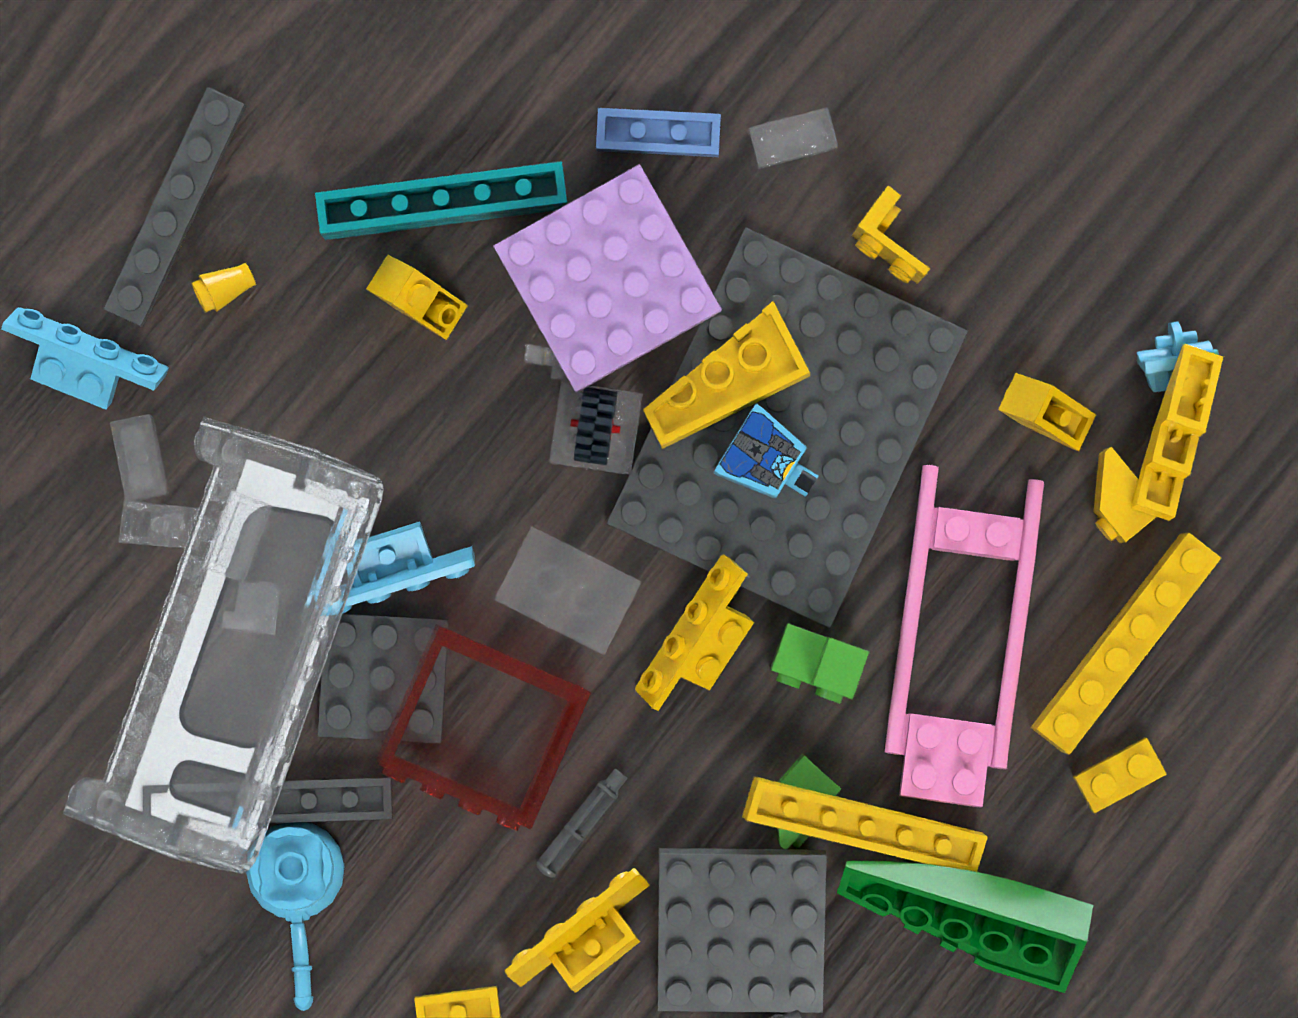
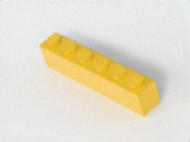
M1189 532L1179 534L1030 728L1062 753L1070 755L1217 565L1221 557Z

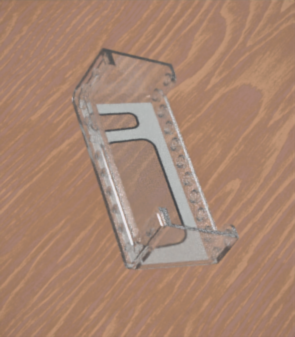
M203 417L194 439L195 453L198 459L214 466L210 479L205 486L203 499L197 516L192 523L191 533L182 558L178 563L169 595L164 602L161 618L155 635L150 642L149 652L141 674L137 679L136 688L127 714L123 719L114 751L109 758L104 779L100 780L92 777L80 779L69 792L63 814L177 860L236 873H244L253 866L262 846L383 498V483L379 477L320 451Z

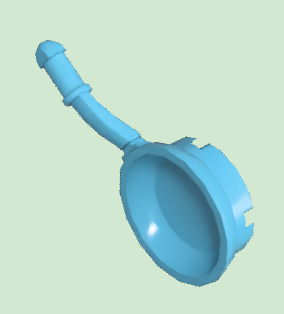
M310 822L281 823L274 825L262 834L249 853L246 871L250 891L262 908L278 917L285 918L286 921L292 922L290 924L294 962L292 972H294L295 998L293 999L296 1007L303 1011L311 1007L314 997L311 995L310 971L312 966H309L308 943L304 921L309 920L310 916L317 915L333 902L342 887L345 869L341 849L329 832Z

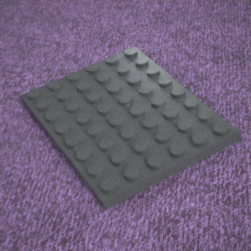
M745 227L714 293V297L722 311L700 323L672 385L681 377L688 375L702 363L706 356L712 351L718 350L733 337L737 330L746 323L749 324L762 313V310L774 301L810 371V377L755 404L761 406L807 447L798 463L817 474L818 478L806 497L784 484L778 496L772 498L714 474L719 462L755 406L753 404L664 449L661 448L651 428L607 524L708 572L714 567L720 556L724 554L748 573L740 587L830 628L968 330Z

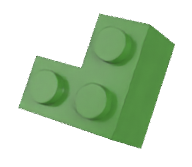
M786 624L770 670L778 673L776 678L778 682L799 689L803 681L817 686L814 695L841 704L843 696L853 699L869 651L791 624Z

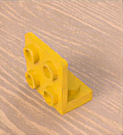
M887 186L854 231L852 236L858 240L855 246L868 257L875 259L877 256H880L891 264L888 270L902 282L908 284L912 280L918 284L930 268L884 235L901 211L895 205L901 195Z

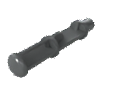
M615 768L606 780L598 782L588 798L564 826L540 859L537 860L536 866L542 874L550 878L557 876L558 872L580 844L584 842L587 835L609 807L617 800L619 789L628 777Z

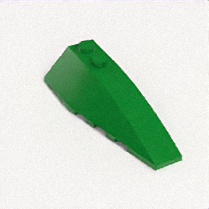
M847 861L837 889V894L882 917L889 914L898 917L904 923V928L916 934L923 930L941 939L939 946L951 952L959 948L973 955V963L985 969L1065 993L1087 943L1094 906L1031 885L980 872L938 865L894 861Z

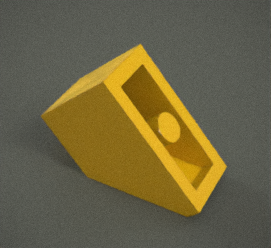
M1015 373L998 409L1021 425L1076 451L1080 450L1096 417L1095 413L1053 385Z
M1112 447L1105 449L1099 454L1094 513L1099 520L1095 524L1109 541L1116 538L1119 543H1124L1154 520L1156 516L1131 508L1138 478Z

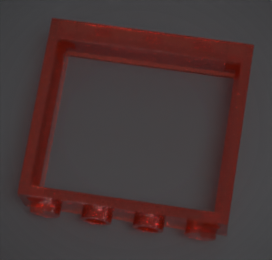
M436 624L376 761L380 766L384 767L382 774L398 782L405 783L407 777L422 783L420 790L433 797L443 799L446 793L460 799L458 806L471 813L481 815L484 809L498 815L495 822L506 828L509 827L518 831L521 825L532 829L591 692ZM442 646L567 700L520 808L395 755Z

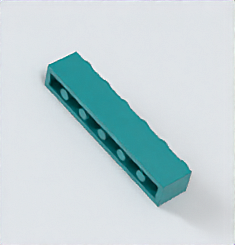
M562 161L315 193L319 230L325 240L557 211L568 204Z

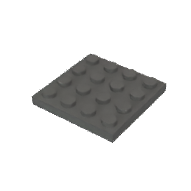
M659 848L658 1011L792 1012L798 1009L799 1012L823 1013L826 850Z

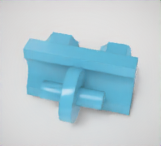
M1170 322L1168 324V335L1155 337L1156 349L1137 352V362L1145 372L1150 389L1153 392H1161L1167 389L1172 370L1184 344L1219 355L1218 350H1213L1210 341L1198 342L1196 331L1182 332L1179 322Z

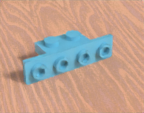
M18 307L2 324L1 330L39 344L31 380L103 409H107L111 405L119 377L155 390L168 372L167 366L158 363L155 358L149 355L133 353L119 347L114 341L98 339L81 332L74 325L61 324L48 319L33 309Z
M420 521L352 542L347 551L345 563L353 583L334 589L330 602L315 606L317 615L328 613L330 616L340 615L350 610L352 605L367 601L370 604L378 603L389 598L391 593L405 588L407 591L420 590L428 586L431 580L446 576L447 579L461 577L469 572V568L475 566L473 548L471 546L433 558Z

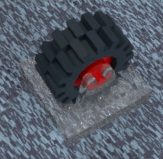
M561 381L549 463L631 475L643 393L587 386L576 393L571 383Z

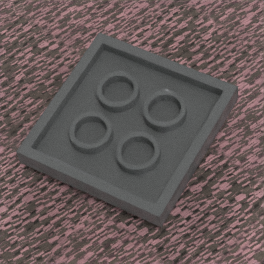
M326 613L318 737L442 743L449 620L351 614L330 616Z

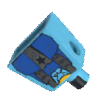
M757 404L751 410L714 471V474L772 498L778 496L784 484L806 497L818 478L817 474L798 463L807 447Z

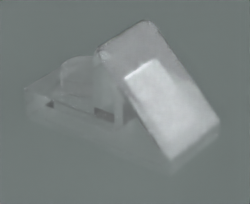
M141 500L124 501L119 542L196 549L201 508L157 504Z

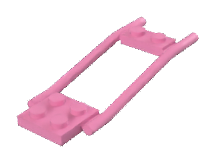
M923 465L884 752L904 755L899 797L981 808L983 807L987 767L1007 769L1011 728L1035 565L1044 481L1028 480L1024 518L1021 520L1020 518L943 507L934 508L939 467ZM929 548L937 551L1018 561L995 726L918 714H906Z

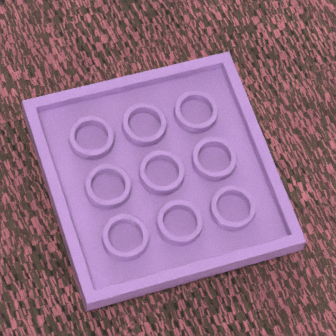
M640 164L494 245L497 254L576 393L722 311Z

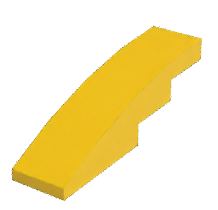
M1188 344L1182 346L1153 427L1135 490L1132 509L1168 521L1175 517L1184 479L1191 474L1199 437L1206 432L1223 356Z

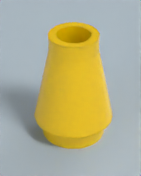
M246 263L232 268L199 275V280L191 283L205 313L213 309L218 312L248 288L256 285Z

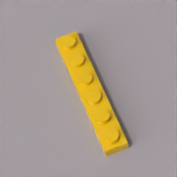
M755 776L742 815L747 821L925 864L975 872L978 870L988 838L982 832Z

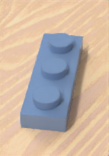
M598 108L596 151L718 157L721 114Z

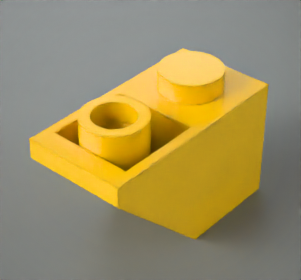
M390 255L386 256L366 288L396 310L447 340L468 306L415 268Z

